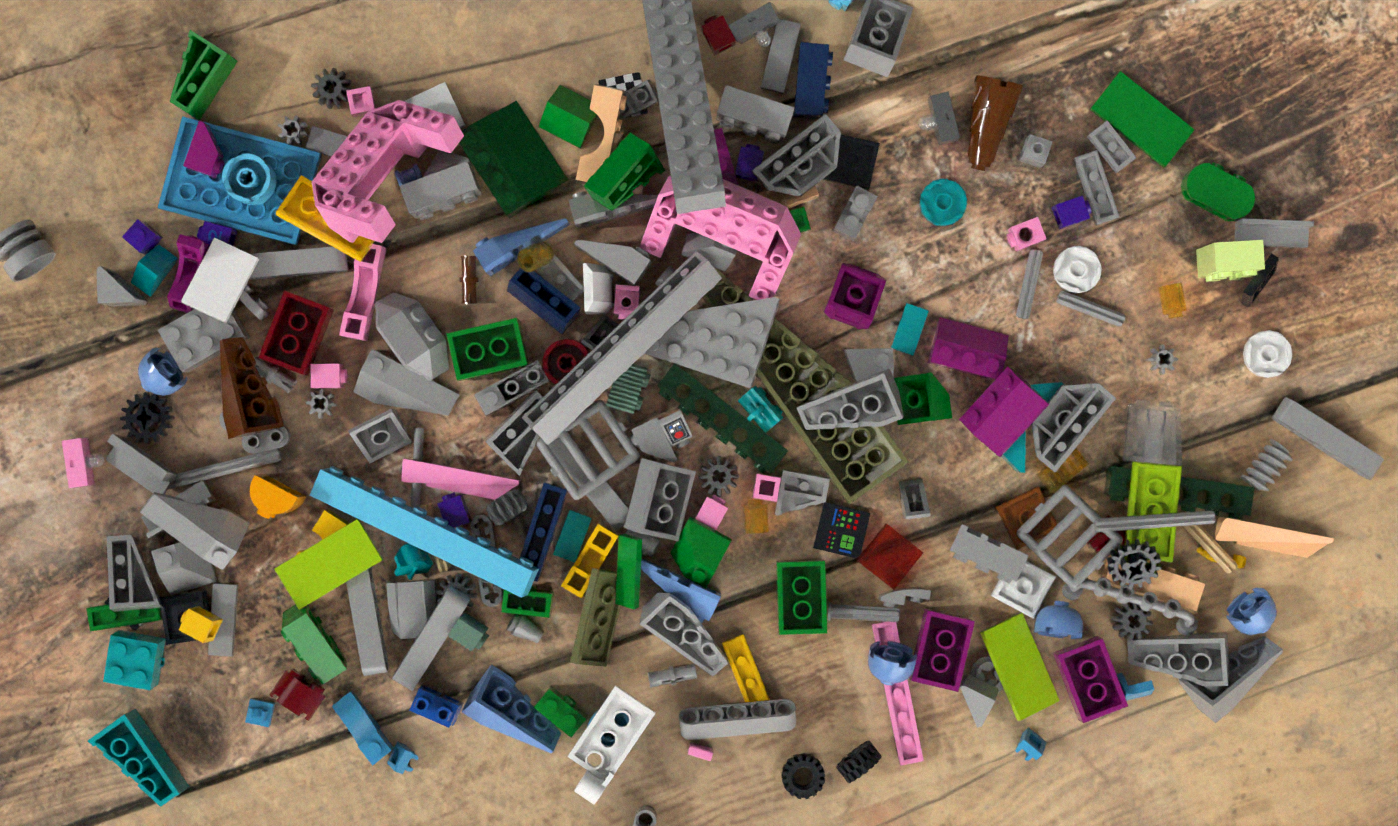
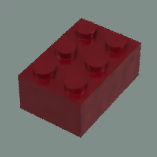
M284 290L258 358L309 376L311 371L310 364H313L334 309Z

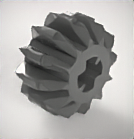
M332 68L329 74L326 69H323L322 73L324 76L322 78L317 74L315 75L319 83L311 84V87L316 89L312 95L314 98H319L318 103L321 106L326 103L327 108L332 109L335 102V105L341 108L340 100L343 99L345 102H348L345 94H347V90H352L348 88L352 82L350 79H345L346 73L343 71L338 74L337 69ZM331 84H334L336 86L334 87L335 92L333 93L328 91L330 90Z
M717 456V465H714L713 461L709 458L707 461L711 468L709 469L704 465L701 466V469L708 473L707 475L700 474L699 479L707 478L708 481L701 484V487L705 488L710 484L711 487L708 490V494L711 495L714 488H717V496L721 497V488H724L725 492L730 494L731 492L727 485L730 484L734 488L737 487V484L730 480L731 478H739V474L730 473L737 468L736 465L731 466L729 469L727 468L730 459L727 458L724 465H721V457ZM715 470L719 472L724 471L726 477H723L725 481L722 483L718 480L714 482L712 476H715L713 472Z
M513 489L491 502L486 510L491 521L493 520L495 525L502 526L524 513L529 506L525 496L519 490Z
M460 573L456 574L455 581L451 574L448 575V583L443 580L439 582L440 586L444 589L436 590V594L444 595L448 587L452 586L455 589L459 588L462 593L471 598L477 597L476 593H470V590L476 588V585H466L470 581L468 576L461 582L462 576ZM470 600L467 606L472 607L474 603Z
M1131 602L1130 606L1128 603L1122 604L1123 610L1115 607L1114 610L1119 615L1111 616V620L1118 621V623L1114 624L1112 628L1113 630H1120L1118 633L1119 637L1123 638L1126 635L1127 640L1132 641L1134 635L1137 639H1142L1141 631L1149 634L1150 631L1145 626L1146 624L1153 625V621L1146 619L1152 615L1151 611H1144L1139 605L1137 606V604ZM1129 616L1134 617L1136 621L1134 625L1130 624Z

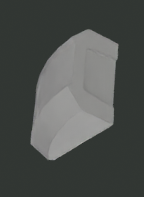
M437 579L386 583L392 632L400 639L417 638L438 605V594H436Z

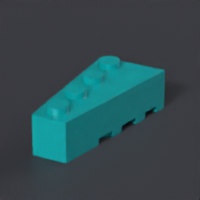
M136 709L124 714L88 740L93 747L96 746L103 752L102 755L118 765L124 775L130 776L137 782L138 787L160 807L190 787Z

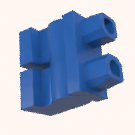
M421 685L409 711L449 728L451 725H455L464 703L447 695L441 697L440 692Z

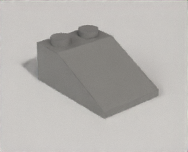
M865 0L844 61L888 77L896 62L913 7L895 0Z
M576 240L574 243L577 249L632 286L639 284L651 266L649 254L638 246L636 249H633L630 246Z

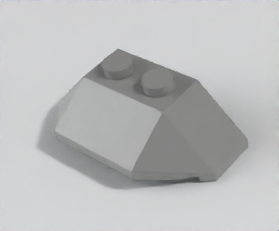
M825 114L757 166L752 172L767 190L800 197L837 168L841 131Z
M393 292L375 303L376 329L406 369L425 376L430 381L449 370L446 339L419 301Z
M1099 383L1061 385L1048 401L1050 405L1031 424L1036 457L1053 472H1056L1116 398Z

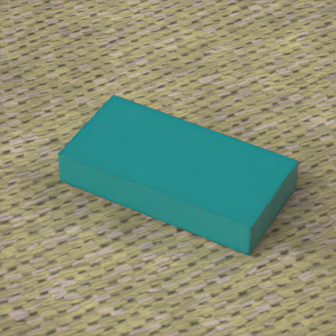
M906 303L891 348L914 356L929 310Z
M569 510L553 555L575 563L592 518Z

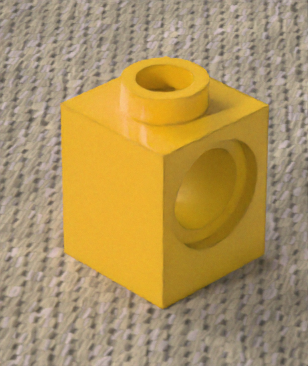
M200 606L188 608L181 617L182 624L179 630L202 643L214 640L223 619Z

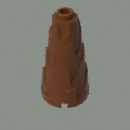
M976 75L971 107L973 113L969 130L971 136L968 148V163L972 164V169L985 171L986 167H990L991 163L994 162L1001 139L1004 138L1009 119L1013 116L1023 85Z

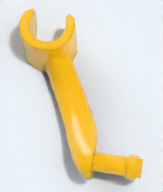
M1202 546L1197 548L1196 551L1211 562H1216ZM1233 554L1232 559L1237 563V568L1243 569L1246 565V557Z

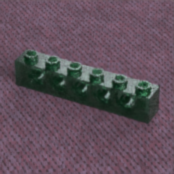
M675 363L657 385L661 389L659 394L669 402L673 398L679 403L677 407L687 416L692 413L699 419L696 423L706 430L711 427L717 432L715 436L725 445L728 442L736 447L734 452L743 459L750 457L754 460L753 466L763 474L766 471L772 473L788 452L786 448L752 422H749L747 418ZM680 385H687L690 388V395L687 398H680L677 395L676 390ZM700 399H705L709 403V409L705 413H700L695 408L696 402ZM722 413L727 416L728 424L725 427L715 425L714 418L717 414ZM737 428H743L747 432V438L743 442H737L733 437V433ZM758 442L763 443L766 447L765 454L760 457L755 456L752 452L753 445Z
M1115 466L1107 467L1104 494L1111 495L1110 500L1124 502L1125 497L1129 498L1126 484L1131 480L1132 469ZM1181 476L1180 487L1183 490V496L1179 499L1178 505L1181 506L1182 511L1195 512L1196 508L1205 509V511H1214L1215 516H1219V511L1227 512L1229 518L1243 519V515L1251 516L1255 487ZM1201 490H1204L1207 494L1206 501L1200 503L1197 499V495ZM1224 494H1228L1230 497V503L1226 507L1221 503V498Z

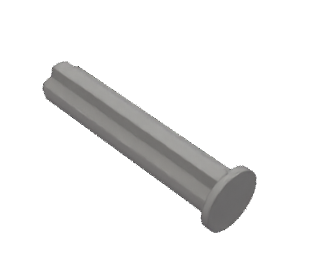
M829 602L828 621L834 618L899 622L900 610L887 607L837 605Z

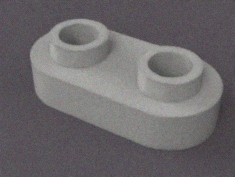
M246 284L239 300L257 318L263 321L269 315L267 311L269 306L261 298L256 300L250 294L253 290Z
M284 426L266 432L243 436L242 446L245 451L251 454L280 449L289 443L290 432ZM275 432H278L280 434V439L278 441H275L273 439V434ZM253 437L257 439L255 446L250 444V439Z

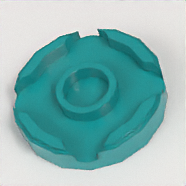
M942 178L932 181L924 188L920 195L919 206L922 215L927 221L936 226H948L962 218L967 207V197L960 184Z

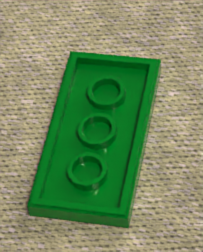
M1121 71L1089 109L1103 121H1108L1117 132L1163 168L1167 166L1195 130Z

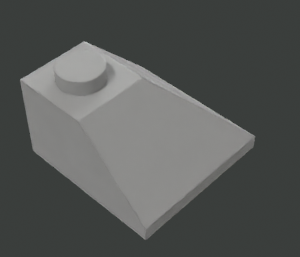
M181 542L151 551L157 573L170 595L217 582L213 564L202 559Z

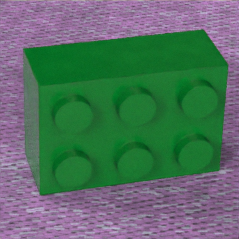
M518 318L446 334L457 381L469 380L529 365Z
M825 560L776 561L779 635L827 634Z

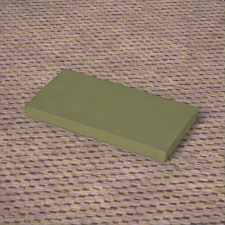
M592 568L570 660L571 663L607 666L621 605L615 604L617 571Z

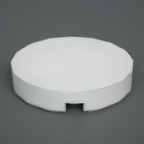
M1074 246L1061 252L1056 258L1053 267L1054 278L1058 285L1065 291L1075 294L1092 289L1099 281L1102 271L1101 263L1095 252L1082 246Z
M1271 330L1258 332L1251 336L1246 342L1243 351L1244 363L1249 371L1256 376L1264 378L1282 374L1291 364L1293 355L1288 340L1279 332Z

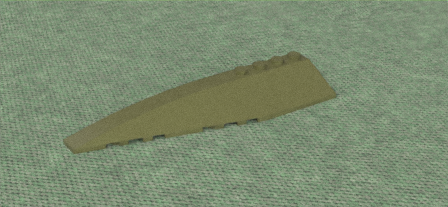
M717 268L715 270L722 279L702 297L709 308L753 301ZM774 318L756 375L850 505L909 461L883 426L805 429L796 407L852 383Z

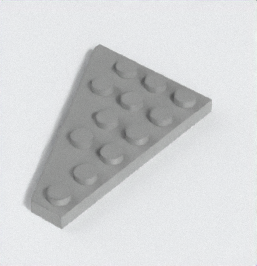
M772 297L687 311L645 354L752 388L780 299Z

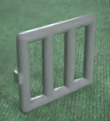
M598 400L587 407L556 438L560 437L589 479L581 487H576L542 438L536 442L537 447L552 467L550 471L555 478L559 477L574 500H579L640 458L639 452L625 433L627 429L622 422H617L602 400ZM598 411L628 453L627 456L618 462L588 421V418ZM577 425L581 426L609 467L599 475L593 470L568 433Z
M1068 485L1061 486L1044 504L1041 503L1035 509L1036 512L1016 533L1072 589L1077 588L1095 569L1098 571L1105 564L1103 561L1111 554L1110 551L1115 550L1117 544L1123 542L1122 536L1116 531H1105L1103 533L1111 540L1074 577L1063 567L1098 533L1095 531L1094 521L1095 519L1102 518ZM1064 497H1067L1076 507L1038 543L1028 533ZM1083 513L1093 524L1055 560L1046 549Z

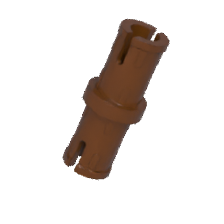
M461 256L462 277H459V282H462V304H469V294L470 304H477L476 282H479V278L476 277V256H469V266L468 256Z

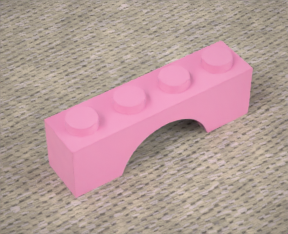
M372 244L361 262L356 259L354 260L353 287L348 306L343 314L340 336L368 341L386 248L383 246Z

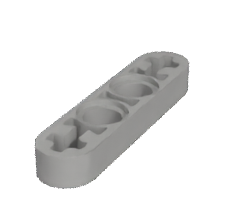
M484 514L475 516L471 521L472 537L477 539V536H481V529L476 528L475 524L479 523L480 518H483V522H488V527L484 528L485 535L490 533L491 538L485 539L491 542V546L497 548L493 522L490 517ZM478 577L482 602L489 607L500 604L503 600V589L493 585V591L498 593L499 597L495 598V602H492L491 599L486 598V595L490 593L489 586L484 587V583L490 582Z

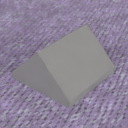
M103 266L97 268V301L99 304L115 307L142 306L148 303L115 270Z
M389 409L348 430L350 436L369 463L412 443L396 409Z

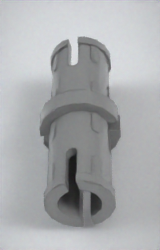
M258 356L254 357L256 361L255 367L259 374L265 377L267 383H274L287 393L293 390L294 387L292 386L296 385L297 380L279 371L280 368L276 365L271 366L258 358Z
M695 664L675 668L669 666V669L648 672V678L652 688L664 684L677 685V682L697 679Z

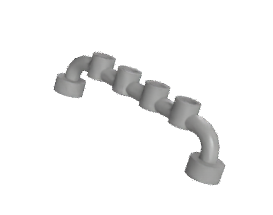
M1104 577L1099 578L1097 582L1085 579L1075 589L1070 588L1066 583L1062 587L1063 595L1069 600L1078 599L1083 592V588L1093 590L1094 594L1099 597L1105 595L1115 597L1121 604L1131 602L1138 604L1144 611L1154 609L1162 612L1167 618L1179 617L1176 628L1180 634L1185 636L1192 635L1198 627V622L1193 614L1181 608L1177 600L1170 599L1167 603L1157 601V596L1152 592H1146L1143 596L1135 594L1134 589L1129 588V585H1124L1118 589L1112 587L1111 582Z

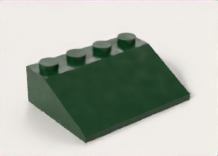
M517 101L462 130L464 137L459 144L509 219L568 181V178Z

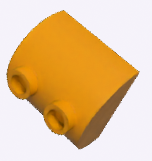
M266 474L254 475L250 484V497L253 504L258 508L256 513L267 519H270V517L275 518L276 514L289 513L298 509L307 497Z

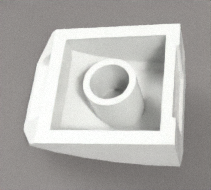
M583 263L585 313L587 315L607 314L614 306L612 278L614 275L604 266L592 263Z

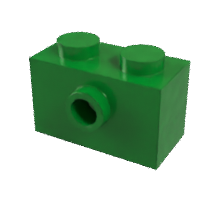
M532 585L528 595L521 598L504 589L501 612L549 618L552 613L554 592L537 590V586Z
M552 686L549 687L534 707L571 738L588 716L576 706L577 702L567 694L563 696Z

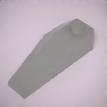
M586 191L573 194V199H569L574 223L579 230L653 208L658 195L634 194L611 211L592 199Z
M374 349L370 351L362 366L353 391L376 404L448 416L460 396L443 385L406 369L401 363Z
M890 368L796 407L806 430L834 429L839 427H881L904 418L899 389Z
M156 492L151 495L140 510L141 514L202 559L222 570L237 553L250 524L249 520L230 509L222 507L221 509L212 508L200 502L199 504L190 503L182 498Z
M657 593L643 606L639 624L708 674L714 676L728 664L729 660L690 607L671 593Z
M1227 632L1127 640L1129 664L1155 672L1166 673L1178 679L1189 680L1201 686L1229 685Z
M1266 636L1240 646L1238 651L1229 654L1228 686H1201L1182 678L1178 680L1196 707L1217 723L1241 701L1283 653V649Z

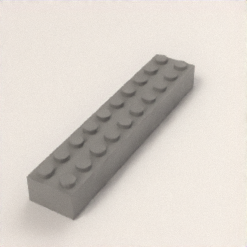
M642 0L677 214L726 207L723 179L691 0Z

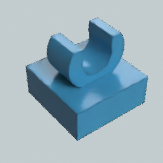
M251 698L245 723L270 727L275 703Z
M1028 727L1022 733L1015 751L1017 753L1021 749L1026 751V761L1031 760L1032 757L1038 760L1043 755L1047 742Z
M397 742L387 764L395 772L403 774L405 770L408 772L413 771V768L408 764L409 760H418L419 757L405 744Z

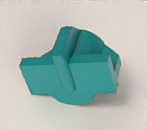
M409 543L401 546L394 557L397 564L394 572L395 575H407L409 580H412L415 574L428 573L433 565L428 552Z

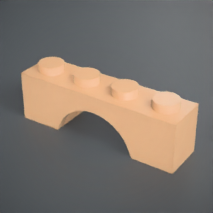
M598 84L594 85L590 109L601 119L604 126V137L601 145L594 152L580 156L576 180L587 182L600 168L605 159L618 147V143H614L616 133L620 134L623 120L619 119L620 110H625L627 96H624V90Z

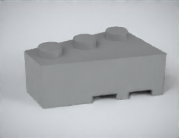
M537 389L485 438V442L519 476L539 438V435L522 419L544 397Z
M963 524L950 551L955 553L953 558L964 563L969 559L977 563L975 568L985 573H988L989 570L999 573L997 578L1009 584L1012 580L1017 582L1029 556Z
M132 535L107 536L110 609L115 612L163 608L136 539Z

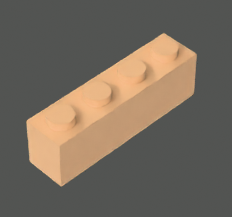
M1106 561L1101 578H1107L1112 584L1120 586L1119 580L1114 582L1112 575L1109 574L1108 562ZM1163 565L1161 570H1157V578L1150 577L1151 584L1142 582L1143 586L1141 588L1138 584H1134L1133 589L1143 594L1152 592L1158 599L1164 601L1175 599L1182 607L1197 611L1205 584L1198 582V576L1185 573L1183 577L1176 574L1177 569Z

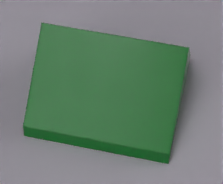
M559 85L547 101L538 127L581 149L598 115L590 109L591 100Z

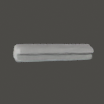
M1037 249L1030 250L1016 313V317L1022 319L1030 317L1043 256V252Z
M1060 291L1057 296L1056 302L1058 304L1116 326H1122L1124 323L1125 315L1065 291Z

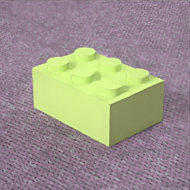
M1263 240L1216 242L1196 250L1198 278H1206V282L1220 281L1221 279H1227V277H1229V280H1243L1244 278L1256 276L1257 271L1265 269Z

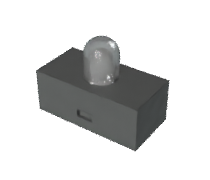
M768 2L728 26L736 42L743 44L755 37L759 46L767 47L771 43V37L767 30L782 22V19L775 5Z
M949 91L931 95L928 98L931 114L919 119V128L922 130L935 129L939 146L958 141L960 136Z

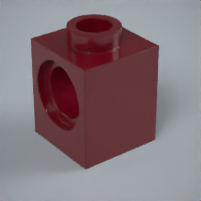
M714 15L704 21L701 31L714 56L736 45V40L723 15L718 18Z

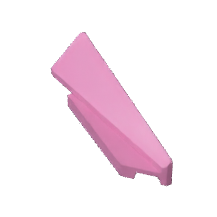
M403 458L401 482L426 483L427 487L493 500L504 495L521 482V480L408 458Z

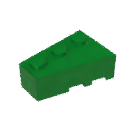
M190 30L188 46L182 55V67L180 73H177L169 102L200 121L238 61Z

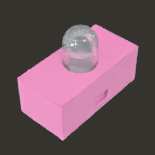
M88 438L62 441L69 488L95 485L92 468L102 466L105 462L104 456L100 453L90 454Z

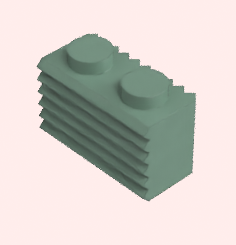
M632 364L626 372L613 382L606 406L634 414L635 410L640 411L644 397L640 396L642 387L647 388L651 374H647L648 368Z
M467 613L460 616L448 634L449 638H453V641L457 640V643H461V646L465 645V649L469 648V651H473L475 648L480 650L489 637L486 633L488 627Z

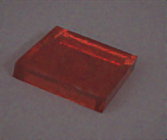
M885 523L856 561L895 590L923 552Z

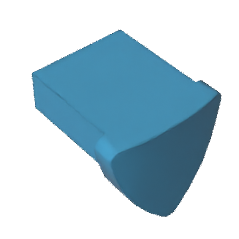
M1123 673L1116 674L1126 701L1151 695L1154 691L1152 680L1128 686Z

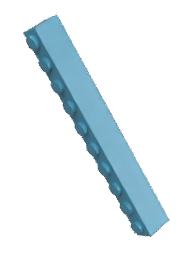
M330 466V468L320 469L310 496L521 598L528 595L539 568L533 566V561L524 557L518 559L512 556V552L506 548L499 547L497 549L491 546V542L485 538L477 537L476 539L469 535L470 532L462 527L453 528L448 525L449 522L441 517H430L426 515V510L417 506L412 508L405 505V500L396 496L391 498L385 495V491L375 486L370 488L364 485V481L354 476L349 478L343 475L344 471L339 468Z

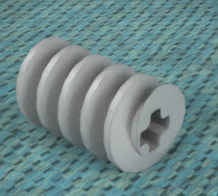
M1270 439L1272 446H1264L1266 453L1260 452L1258 454L1261 461L1253 460L1252 465L1254 468L1248 467L1246 469L1249 476L1241 475V478L1246 483L1259 491L1264 490L1268 492L1269 488L1265 483L1274 484L1275 481L1271 476H1281L1277 468H1287L1283 462L1284 459L1291 462L1293 460L1289 451L1273 439Z

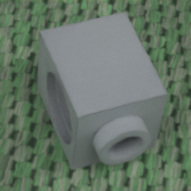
M1029 134L1025 138L1018 161L1041 168L1046 163L1053 141Z

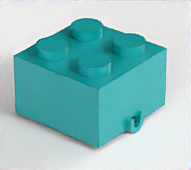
M118 630L110 635L103 682L152 690L159 684L161 667L165 664V658L163 657L165 638Z

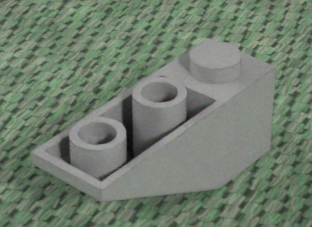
M537 360L474 394L484 415L488 417L549 382Z

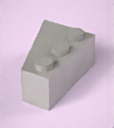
M893 348L843 350L855 382L889 368L894 377Z

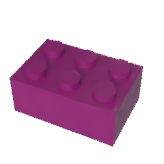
M925 608L914 655L917 654L916 665L909 679L914 682L959 692L975 621Z
M1095 636L1053 652L1079 721L1086 723L1128 707L1103 638Z

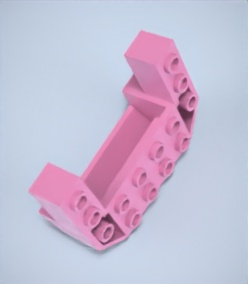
M400 100L368 111L312 180L315 206L329 228L352 243L358 236L382 243L396 224L385 206L369 201L370 197L404 154L419 158L427 147L451 153L464 137L454 116Z
M669 176L657 197L640 248L661 258L669 243L674 227L678 224L763 261L749 297L756 300L774 297L801 236L788 208L723 179L726 207L677 214L671 176Z

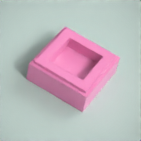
M692 742L688 748V755L711 761L713 750L712 748Z

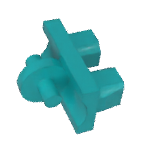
M755 385L738 402L748 412L749 416L747 419L749 422L754 419L766 433L783 419L781 415L782 410L777 405H772L766 396L767 393L762 387L757 388Z

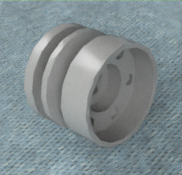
M30 219L18 222L0 233V262L6 261L3 269L14 282H19L35 275L49 265L56 256V253L46 240H39L41 232L35 229L36 225Z

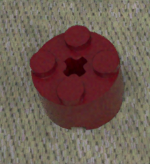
M563 339L552 343L543 356L545 375L552 383L557 384L589 354L588 350L581 343L571 339ZM564 358L567 360L573 359L571 361L573 365L571 369L567 367L564 370L562 368L564 366L562 362Z
M294 668L290 672L285 670L269 695L271 697L277 695L278 699L276 701L298 716L305 713L307 715L305 719L310 721L326 697L323 694L325 688L314 681L311 684L303 680L305 675Z

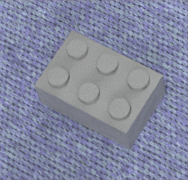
M726 85L717 110L716 120L720 121V125L733 129L736 126L742 128V132L747 135L756 136L757 133L766 136V141L778 144L779 141L784 142L795 108Z
M468 161L399 186L409 214L414 218H420V220L434 216L433 212L441 209L442 212L450 211L456 208L455 204L463 201L465 204L472 203L478 200L477 196L482 195L473 167Z
M194 309L158 330L181 372L187 373L219 356L220 340L243 337L244 340L250 338L234 309L227 323Z
M642 458L624 528L641 534L679 541L696 471Z

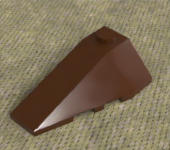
M243 337L220 340L223 418L228 439L284 427L279 403L275 396L272 397L266 387L268 383L265 377L261 378L255 367L256 361Z

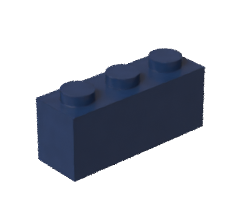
M800 43L793 117L819 119L823 116V113H828L829 99H825V89L830 90L831 75H827V66H832L833 52H829V44Z
M525 263L509 280L507 292L562 335L577 319L581 307Z

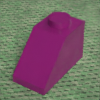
M199 121L183 166L216 178L217 174H221L224 168V155L210 126Z

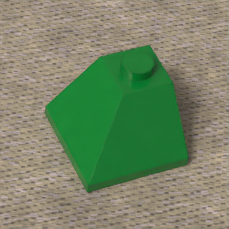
M932 372L894 378L899 389L904 418L897 420L898 425L952 418L950 395Z
M689 517L680 534L679 541H676L670 554L684 577L706 588L732 539Z

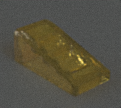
M1077 448L1071 454L1080 464L1076 467L1068 457L1065 461L1072 471L1068 472L1062 464L1060 469L1065 475L1063 478H1061L1057 471L1053 472L1047 466L1036 474L1050 493L1056 492L1088 465V462ZM1050 471L1057 479V482L1055 484L1048 476V473Z

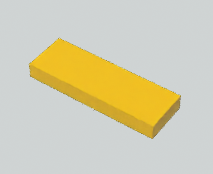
M744 634L721 642L745 703L769 701V696Z

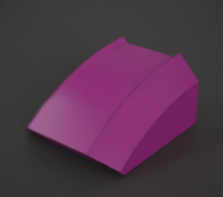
M842 263L824 313L830 319L857 329H869L887 280L875 272L853 264Z

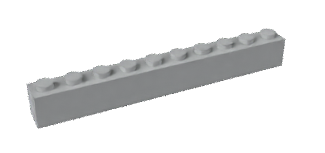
M697 251L694 252L535 404L522 419L549 445L588 406L593 404L595 399L608 389L619 376L626 372L640 356L644 355L667 330L678 322L691 307L696 305L709 290L714 288L722 277L705 257Z

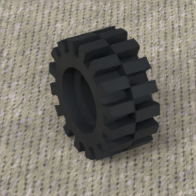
M866 741L853 749L851 753L849 752L837 764L836 768L844 779L851 783L857 778L862 777L863 774H866L869 769H872L882 756L870 741Z
M805 753L793 755V758H789L782 768V782L784 788L791 796H796L798 799H810V796L814 797L818 791L822 790V786L825 783V772L820 761L812 755H806ZM801 767H806L812 772V780L807 785H799L794 780L795 771Z

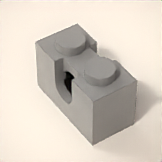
M856 186L833 231L854 242L878 196Z

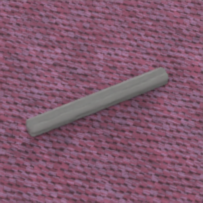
M273 449L178 473L168 489L281 461V453L279 449Z
M1214 511L1098 518L1094 521V527L1097 532L1214 524L1215 513Z

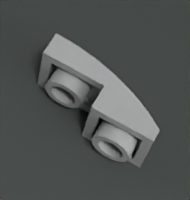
M646 80L624 91V96H627L625 110H620L619 119L624 120L659 102L657 92L651 80Z
M924 588L894 589L879 594L878 599L884 601L883 606L897 608L898 604L904 605L906 596H909L908 601L923 603V599L929 600L931 590Z

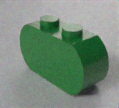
M1203 163L1189 170L1181 183V191L1185 200L1226 222L1240 219L1252 210L1255 203V193L1252 186L1245 183L1246 179L1237 174L1230 175L1224 171L1225 168L1217 163Z

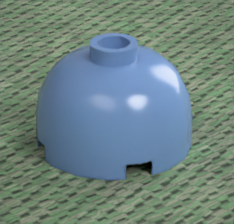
M156 347L152 348L139 363L138 375L142 387L147 392L166 396L181 389L186 384L187 377L184 379L182 375L184 372H181L171 353L166 351L163 354L158 352L160 348Z
M1264 588L1252 589L1254 593L1249 595L1243 592L1228 606L1229 616L1226 615V617L1241 633L1246 635L1265 633L1274 623L1277 615L1276 605L1271 595Z
M1055 601L1054 605L1046 606L1038 613L1034 633L1055 638L1071 635V639H1082L1083 620L1077 610L1069 607L1068 602Z
M881 641L871 644L868 654V666L871 673L881 683L894 685L907 680L912 675L916 665L917 654L912 655L913 650L910 647L892 641L887 642L888 646L880 645Z

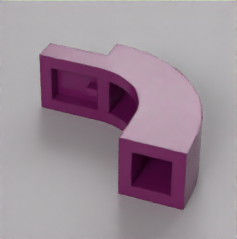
M180 234L176 241L179 252V265L167 299L170 308L188 313L194 310V308L182 303L181 300L208 251L209 244L203 243L196 236Z

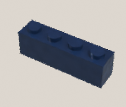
M547 482L543 484L520 558L524 557L533 561V566L539 568L534 580L536 582L540 580L568 493L566 488Z

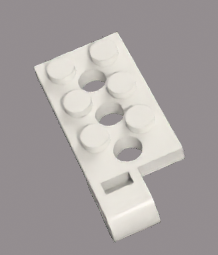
M615 685L568 755L570 759L587 770L574 792L593 805L598 801L656 713L617 685ZM618 713L628 715L629 722L626 725L620 726L615 722V716ZM605 733L613 734L615 743L611 746L604 745L601 740L602 735ZM590 754H599L602 762L598 766H592L588 762Z

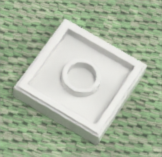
M1026 561L1017 582L1012 580L1009 584L999 579L991 596L1034 619L1056 577Z

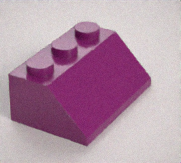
M939 317L927 363L995 381L1003 372L1009 335Z
M1007 366L959 420L975 437L997 456L1001 457L1050 404L1020 374Z

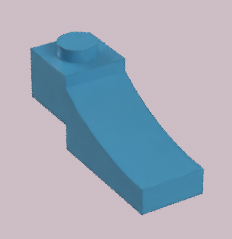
M350 691L332 705V708L358 744V748L372 766L394 749L393 745L380 730L379 724L353 691Z

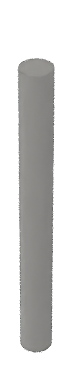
M415 428L413 460L423 461L424 428ZM412 483L411 507H420L421 483Z

